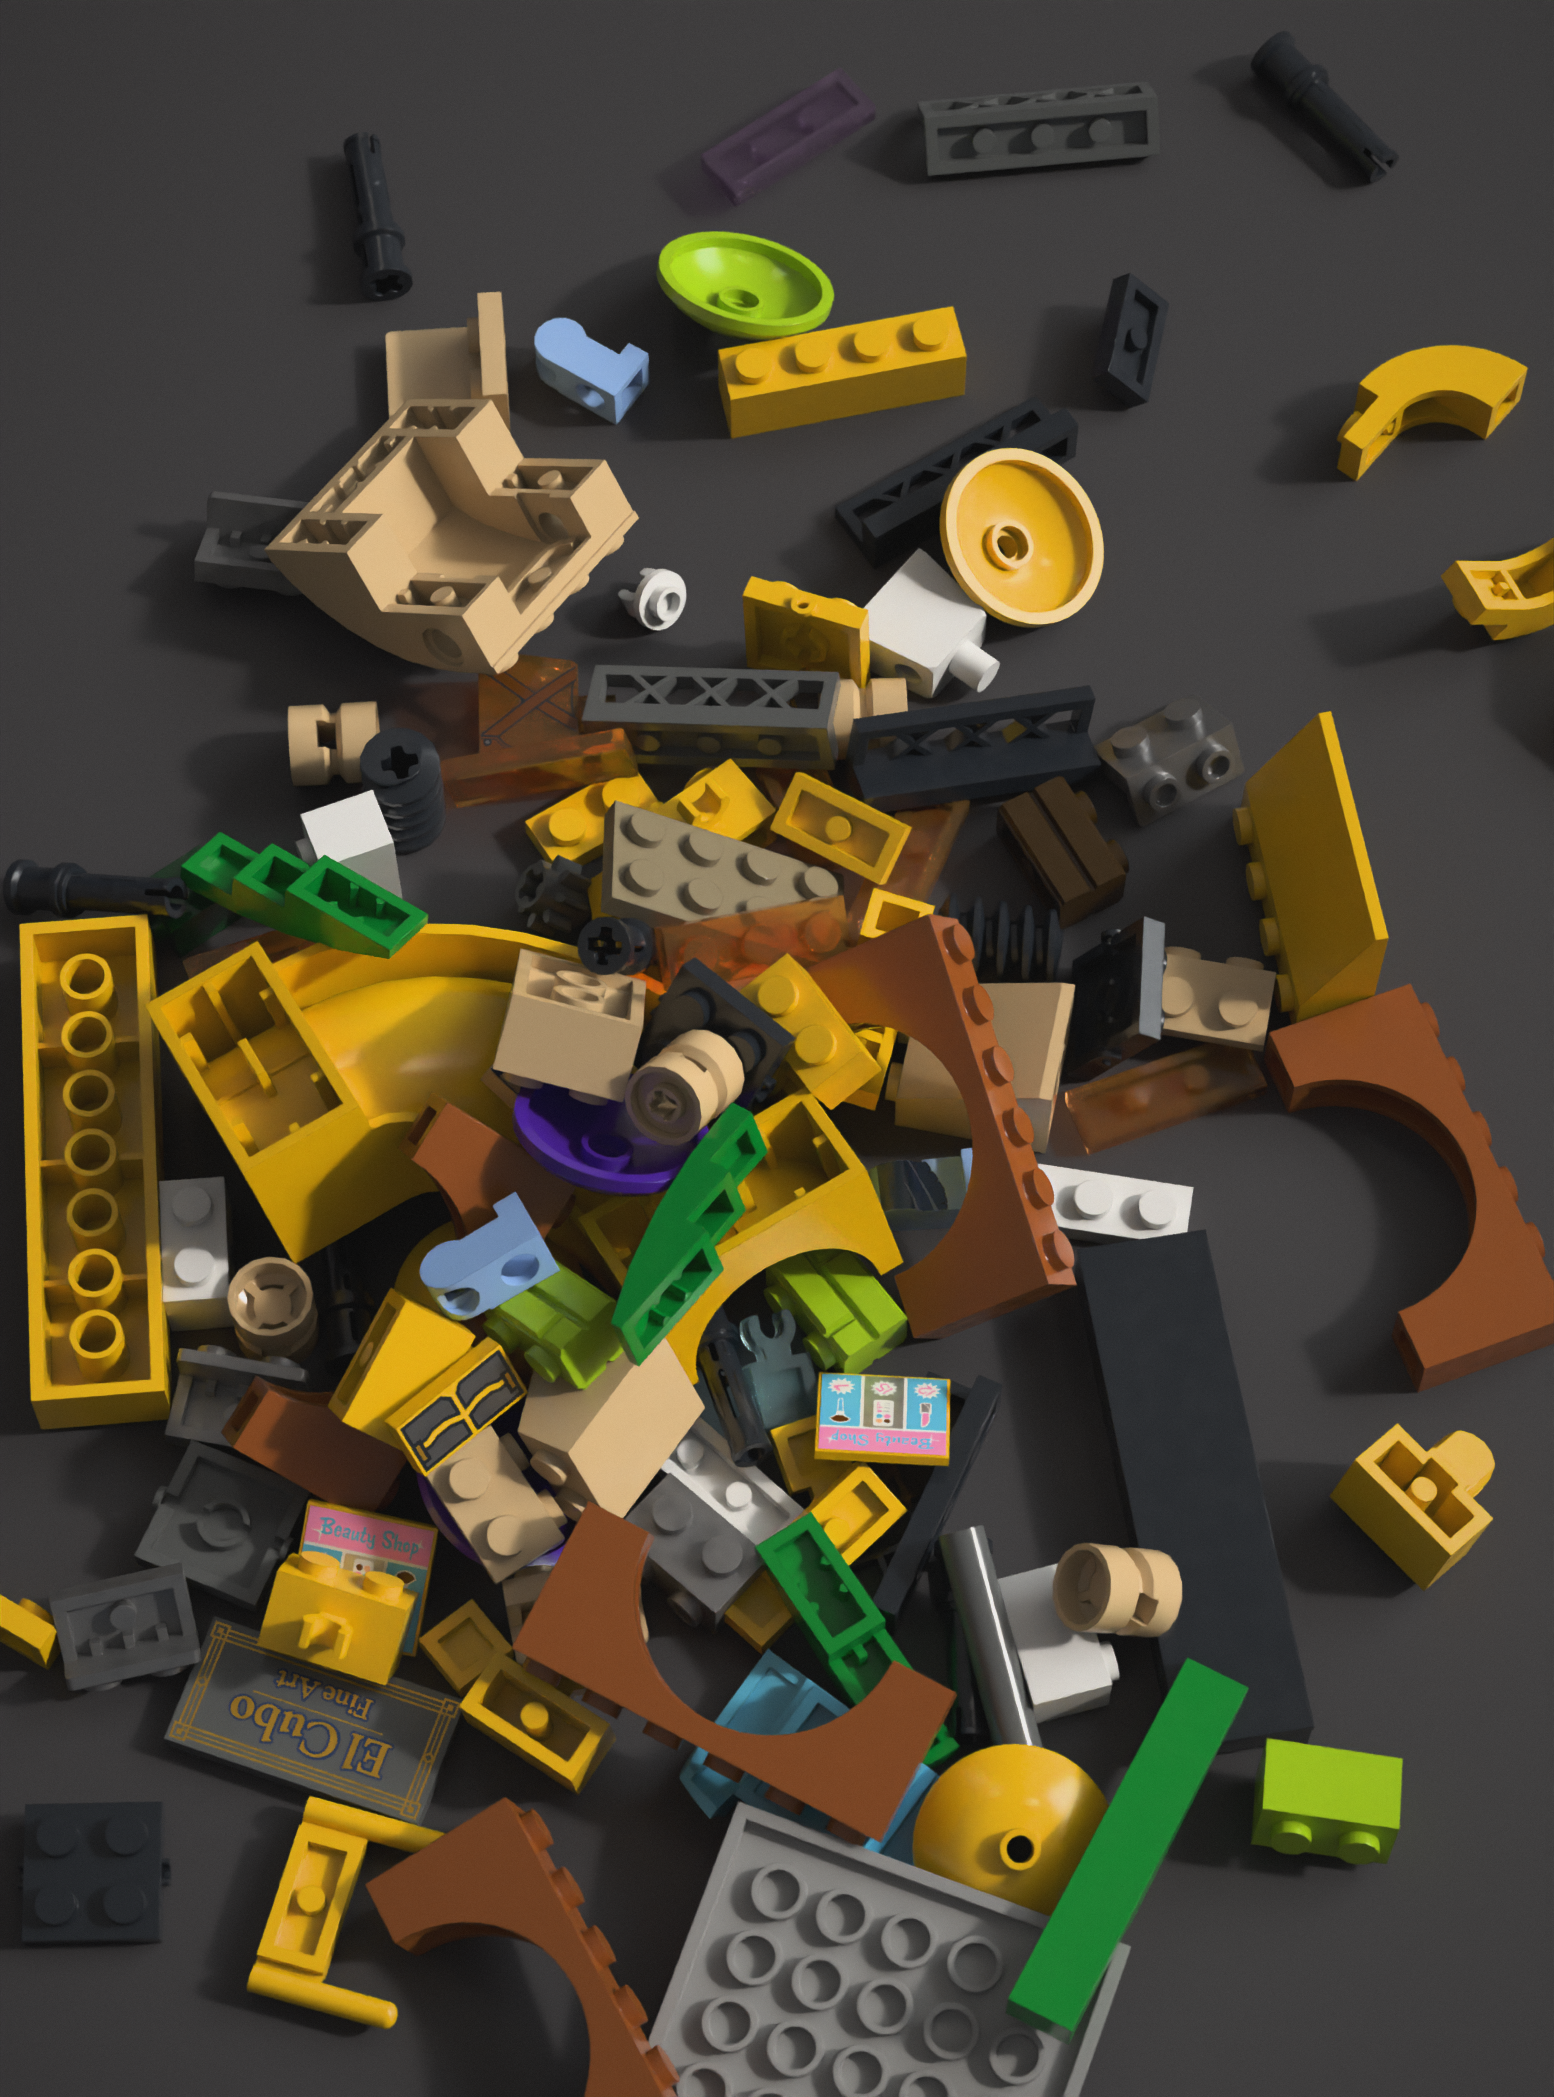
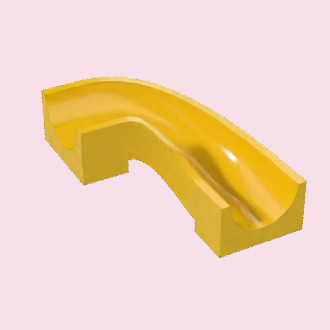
M426 924L390 959L341 951L319 942L272 964L259 942L256 941L150 1001L144 1007L204 1113L209 1116L283 1247L292 1262L296 1264L402 1202L426 1192L439 1191L427 1173L417 1163L397 1149L432 1092L521 1145L512 1125L513 1110L480 1079L494 1064L520 949L582 964L578 954V947L524 932L477 925ZM643 973L626 975L646 981L642 1034L652 1017L649 1013L660 1004L658 998L667 992L669 986ZM632 1066L631 1074H635L638 1070L635 1066ZM787 1074L781 1090L761 1103L757 1101L751 1111L768 1153L737 1187L746 1211L714 1246L724 1270L665 1337L692 1385L700 1382L696 1370V1354L701 1336L710 1319L721 1304L737 1288L763 1269L788 1257L820 1249H843L856 1252L870 1260L880 1275L904 1263L867 1170L806 1086L799 1089ZM576 1187L573 1192L576 1196V1201L569 1217L558 1229L551 1228L547 1236L583 1265L603 1285L614 1300L618 1302L630 1263L656 1208L666 1192L651 1196L622 1197L600 1194Z

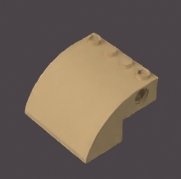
M408 399L264 550L271 562L317 607L348 630L373 645L405 660L435 669L498 675L510 669L517 662L519 650L534 634L543 631L553 622V613L566 598L581 590L588 583V574L603 557L612 554L621 547L624 542L623 535L639 517L629 505L606 460L524 458L491 399Z

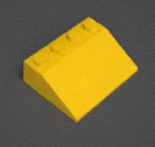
M1331 711L1318 713L1245 783L1241 808L1233 809V826L1239 846L1248 844L1252 863L1246 864L1249 894L1252 901L1261 900L1265 918L1260 919L1259 922L1262 948L1265 956L1275 955L1279 974L1275 977L1273 989L1275 1002L1280 1013L1289 1012L1291 1025L1374 996L1389 939Z

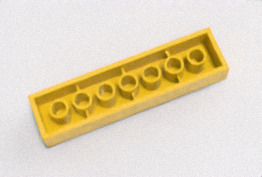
M148 914L19 924L31 1403L41 1430L168 1420L173 1399L170 1324L163 1303L159 1181H165L160 1041L159 1031L144 1007L145 1004L158 997L156 945Z

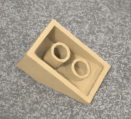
M520 949L493 1069L505 1072L504 1078L518 1086L539 1089L543 1087L545 1082L568 1088V1094L572 1098L584 1103L606 1105L608 1099L623 1102L643 1028L646 981L618 973L615 975H599L589 971L583 964Z

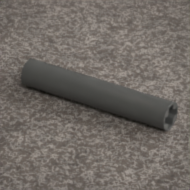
M980 1525L939 1536V1545L993 1746L1022 1744L1043 1748L984 1526Z

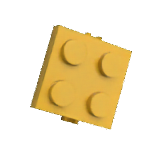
M751 576L742 595L747 667L757 670L839 672L840 679H853L858 688H866L870 681L869 613L867 609L857 607L852 602L842 598L829 599L798 590L787 582H771Z

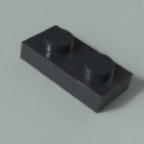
M1132 273L1122 275L1112 281L1091 376L1095 382L1129 408L1145 404L1149 401L1169 303Z

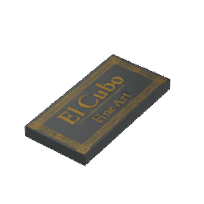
M214 1616L200 1649L201 1661L193 1666L165 1734L166 1746L334 1803L421 1826L464 1717L459 1709L463 1699L394 1676L391 1677L385 1686L257 1645L260 1631Z

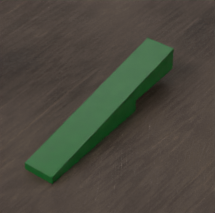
M1190 1658L1186 1659L1009 1995L1006 2014L1069 2045L1247 1695L1248 1687Z

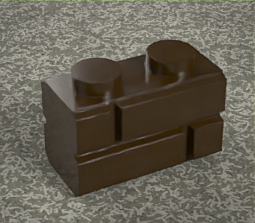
M1058 776L1035 787L1031 793L1025 792L1003 803L997 811L996 833L1047 912L1049 909L1057 910L1060 929H1066L1086 919L1089 914H1096L1118 903L1124 897L1129 864L1120 845L1114 839L1105 842L1095 827L1098 822L1097 814L1088 796L1082 790L1073 793L1065 779Z

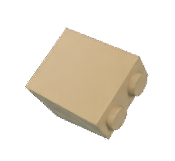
M1068 983L979 984L988 993L994 1007V1019L991 1023L998 1044L1006 1051L1013 1065L1014 1079L1011 1084L1018 1106L1026 1112L1034 1130V1141L1031 1143L1032 1149L1035 1152L1046 1153L1069 1040L1075 985ZM899 1032L898 1043L907 1044L904 1064L892 1062L885 1094V1100L896 1102L895 1125L972 1139L966 1106L950 1073L930 1050L917 1040Z
M664 1338L639 1367L629 1362L625 1352L613 1362L608 1360L606 1362V1369L585 1390L577 1389L560 1376L553 1383H550L534 1370L517 1432L533 1456L530 1459L531 1466L539 1475L548 1480L556 1493L554 1500L565 1515L578 1522L588 1501L624 1518L703 1412L705 1406L667 1339Z

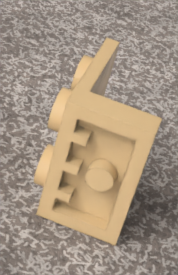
M501 292L477 293L478 317L467 318V327L393 331L386 334L389 419L408 399H491L510 432L505 327Z

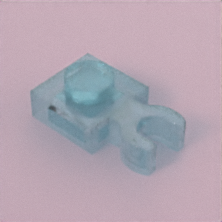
M788 1309L781 1310L772 1315V1322L775 1327L773 1338H768L761 1332L757 1315L749 1316L740 1322L741 1339L744 1345L755 1353L757 1362L749 1363L743 1366L742 1369L752 1391L764 1430L781 1427L817 1414L818 1386L810 1352L792 1355L790 1343L794 1338L796 1326L794 1318Z

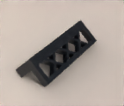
M1034 396L836 506L835 517L873 568L876 569L940 533V512L945 492L959 470L975 459L973 458L959 466L961 458L972 452L984 454L997 449L1018 448L1041 454L1058 465H1062L1076 456L1079 424L1066 408L1051 415L1038 397ZM1031 419L1035 422L1031 427L1009 438L1013 429ZM1001 437V441H995V439ZM922 480L932 481L910 493L911 486ZM901 492L900 497H895V495ZM872 508L882 509L862 520V523L857 518V516Z
M1090 685L855 718L852 723L844 771L855 799L880 812L1031 791L1035 787L1058 776L1063 777L1068 785L1097 781L1101 762L1088 734L1096 698ZM1072 710L1069 721L1044 723L1057 712ZM1015 720L1003 730L985 731L998 721ZM956 728L943 739L927 740L928 737L939 729ZM897 737L885 747L867 749L869 739Z
M928 1371L925 1377L947 1379L931 1371ZM979 1374L972 1389L950 1380V1401L962 1405L963 1408L953 1429L950 1430L949 1466H935L927 1485L907 1492L899 1472L902 1464L885 1463L878 1477L889 1490L892 1484H894L898 1496L895 1497L908 1510L906 1515L909 1524L900 1543L880 1549L876 1540L869 1547L871 1553L858 1557L849 1565V1568L854 1573L877 1565L882 1581L873 1598V1602L886 1620L885 1629L889 1635L895 1636L934 1552L933 1544L941 1536L1000 1410L1003 1384ZM918 1502L916 1509H914L913 1504ZM891 1560L889 1566H887L886 1561Z

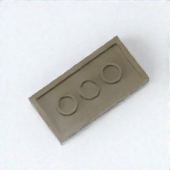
M617 800L613 802L604 816L601 912L618 918H636L644 921L650 928L769 966L788 953L805 969L844 951L843 874Z

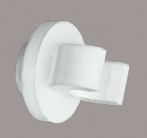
M643 568L639 572L642 581L636 593L622 589L618 595L628 614L637 618L640 624L652 630L666 629L679 618L686 601L685 584L677 573L670 570Z

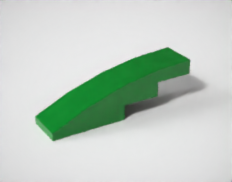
M219 832L181 865L180 878L185 882L187 888L234 913L277 931L310 942H320L341 951L390 959L428 923L427 913L325 854L311 866L273 843L258 854L224 833Z
M733 1102L730 1103L686 1160L656 1208L630 1263L611 1325L629 1362L638 1367L724 1270L714 1246L746 1211L737 1187L768 1153L752 1112Z
M812 1512L755 1546V1553L786 1607L850 1710L876 1687L886 1674L893 1660L912 1669L886 1631L885 1618ZM944 1723L923 1761V1764L931 1770L948 1761L959 1752L958 1743L953 1737H950V1732Z

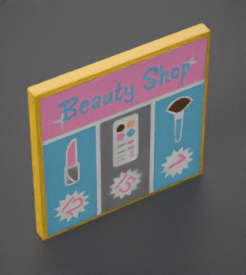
M819 1372L814 1459L949 1466L950 1379Z
M309 1499L298 1555H301L303 1551L321 1552L336 1558L340 1562L339 1568L365 1575L368 1571L388 1573L400 1578L404 1582L403 1588L418 1592L417 1604L402 1653L412 1657L417 1655L439 1528L430 1524Z

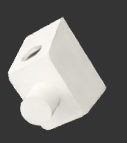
M920 548L864 607L869 613L870 671L884 678H905L906 689L925 698L936 697L954 676L977 692H981L991 683L999 669L1000 662L980 649L985 640L987 615L980 605L975 604L960 585Z

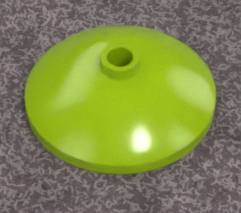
M717 231L684 235L671 241L663 248L657 264L656 274L658 282L670 301L680 311L707 329L734 339L767 341L804 334L821 325L827 319L833 304V287L828 277L818 266L790 248L751 235Z

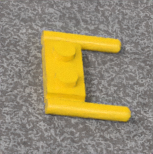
M310 1796L306 1803L303 1821L299 1825L257 1952L256 1964L253 1966L249 1976L247 1991L380 2029L391 2028L398 2016L397 2007L394 2003L322 1982L326 1978L366 1855L368 1841L416 1853L446 1833Z

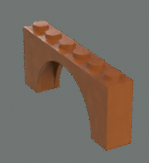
M933 914L924 915L807 967L805 970L854 1033L874 1028L889 1027L910 1036L930 1050L952 1076L965 1103L972 1134V1167L962 1207L953 1225L940 1243L920 1262L894 1276L913 1337L944 1339L1074 1287L1077 1284L1071 1268L1074 1265L1072 1246L1065 1234L1058 1229L1051 1207L1054 1203L1053 1188L1047 1175L1039 1169L1031 1143L1034 1141V1130L1028 1115L1018 1106L1011 1084L1014 1079L1013 1065L1006 1051L999 1046L991 1023L994 1019V1007L986 990L979 985L971 961L975 955L973 942L966 929L959 924L958 919Z
M1410 983L1269 1032L1264 1061L1288 1113L1315 1107L1343 1106L1364 1109L1387 1116L1402 1123L1425 1139L1441 1155L1459 1184L1468 1217L1467 1250L1452 1275L1438 1289L1418 1303L1398 1311L1391 1335L1417 1393L1554 1344V1279L1551 1278L1543 1261L1545 1247L1537 1227L1531 1221L1524 1222L1516 1205V1202H1518V1190L1514 1178L1506 1166L1498 1167L1489 1147L1492 1145V1138L1488 1124L1480 1111H1471L1463 1094L1466 1086L1460 1065L1453 1056H1445L1437 1040L1440 1031L1435 1013L1428 1002H1419Z
M434 1092L431 1093L397 1148L417 1163L435 1183L450 1212L456 1240L463 1239L498 1218L492 1205L514 1192L519 1196L543 1240L551 1228L558 1229L567 1220L575 1205L576 1196L573 1192L577 1186L554 1176L541 1167L524 1147ZM484 1312L467 1320H458L475 1335L471 1344L473 1348L489 1337L482 1327V1324L487 1320ZM255 1376L221 1431L230 1445L329 1503L370 1512L384 1511L398 1491L400 1485L398 1474L408 1460L403 1451L342 1422L328 1407L335 1392H303L288 1389Z
M588 1501L512 1646V1649L527 1656L521 1669L555 1687H558L563 1676L587 1688L581 1701L615 1719H618L623 1708L634 1712L648 1720L642 1733L676 1751H679L684 1739L706 1750L708 1754L702 1765L738 1784L745 1772L770 1784L763 1797L799 1816L806 1804L831 1816L825 1830L852 1844L862 1847L867 1836L882 1843L957 1696L956 1693L893 1660L884 1677L859 1704L831 1722L810 1730L783 1735H757L725 1728L705 1719L683 1703L669 1688L652 1661L645 1643L639 1609L640 1584L645 1561L655 1537L648 1531Z
M504 1797L365 1884L394 1943L417 1957L448 1942L481 1936L520 1940L539 1947L550 1955L565 1972L575 1988L587 2021L590 2039V2066L584 2097H677L672 2086L680 2082L678 2073L660 2045H656L653 2048L650 2047L640 2028V2025L648 2021L647 2015L631 1988L626 1984L619 1988L608 1967L616 1961L613 1950L597 1926L593 1925L587 1928L577 1909L579 1905L585 1902L583 1894L572 1875L564 1866L558 1870L554 1866L546 1848L554 1844L553 1838L544 1821L533 1808L525 1812Z

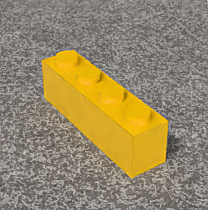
M950 306L719 349V392L732 439L964 395L967 355L954 308Z

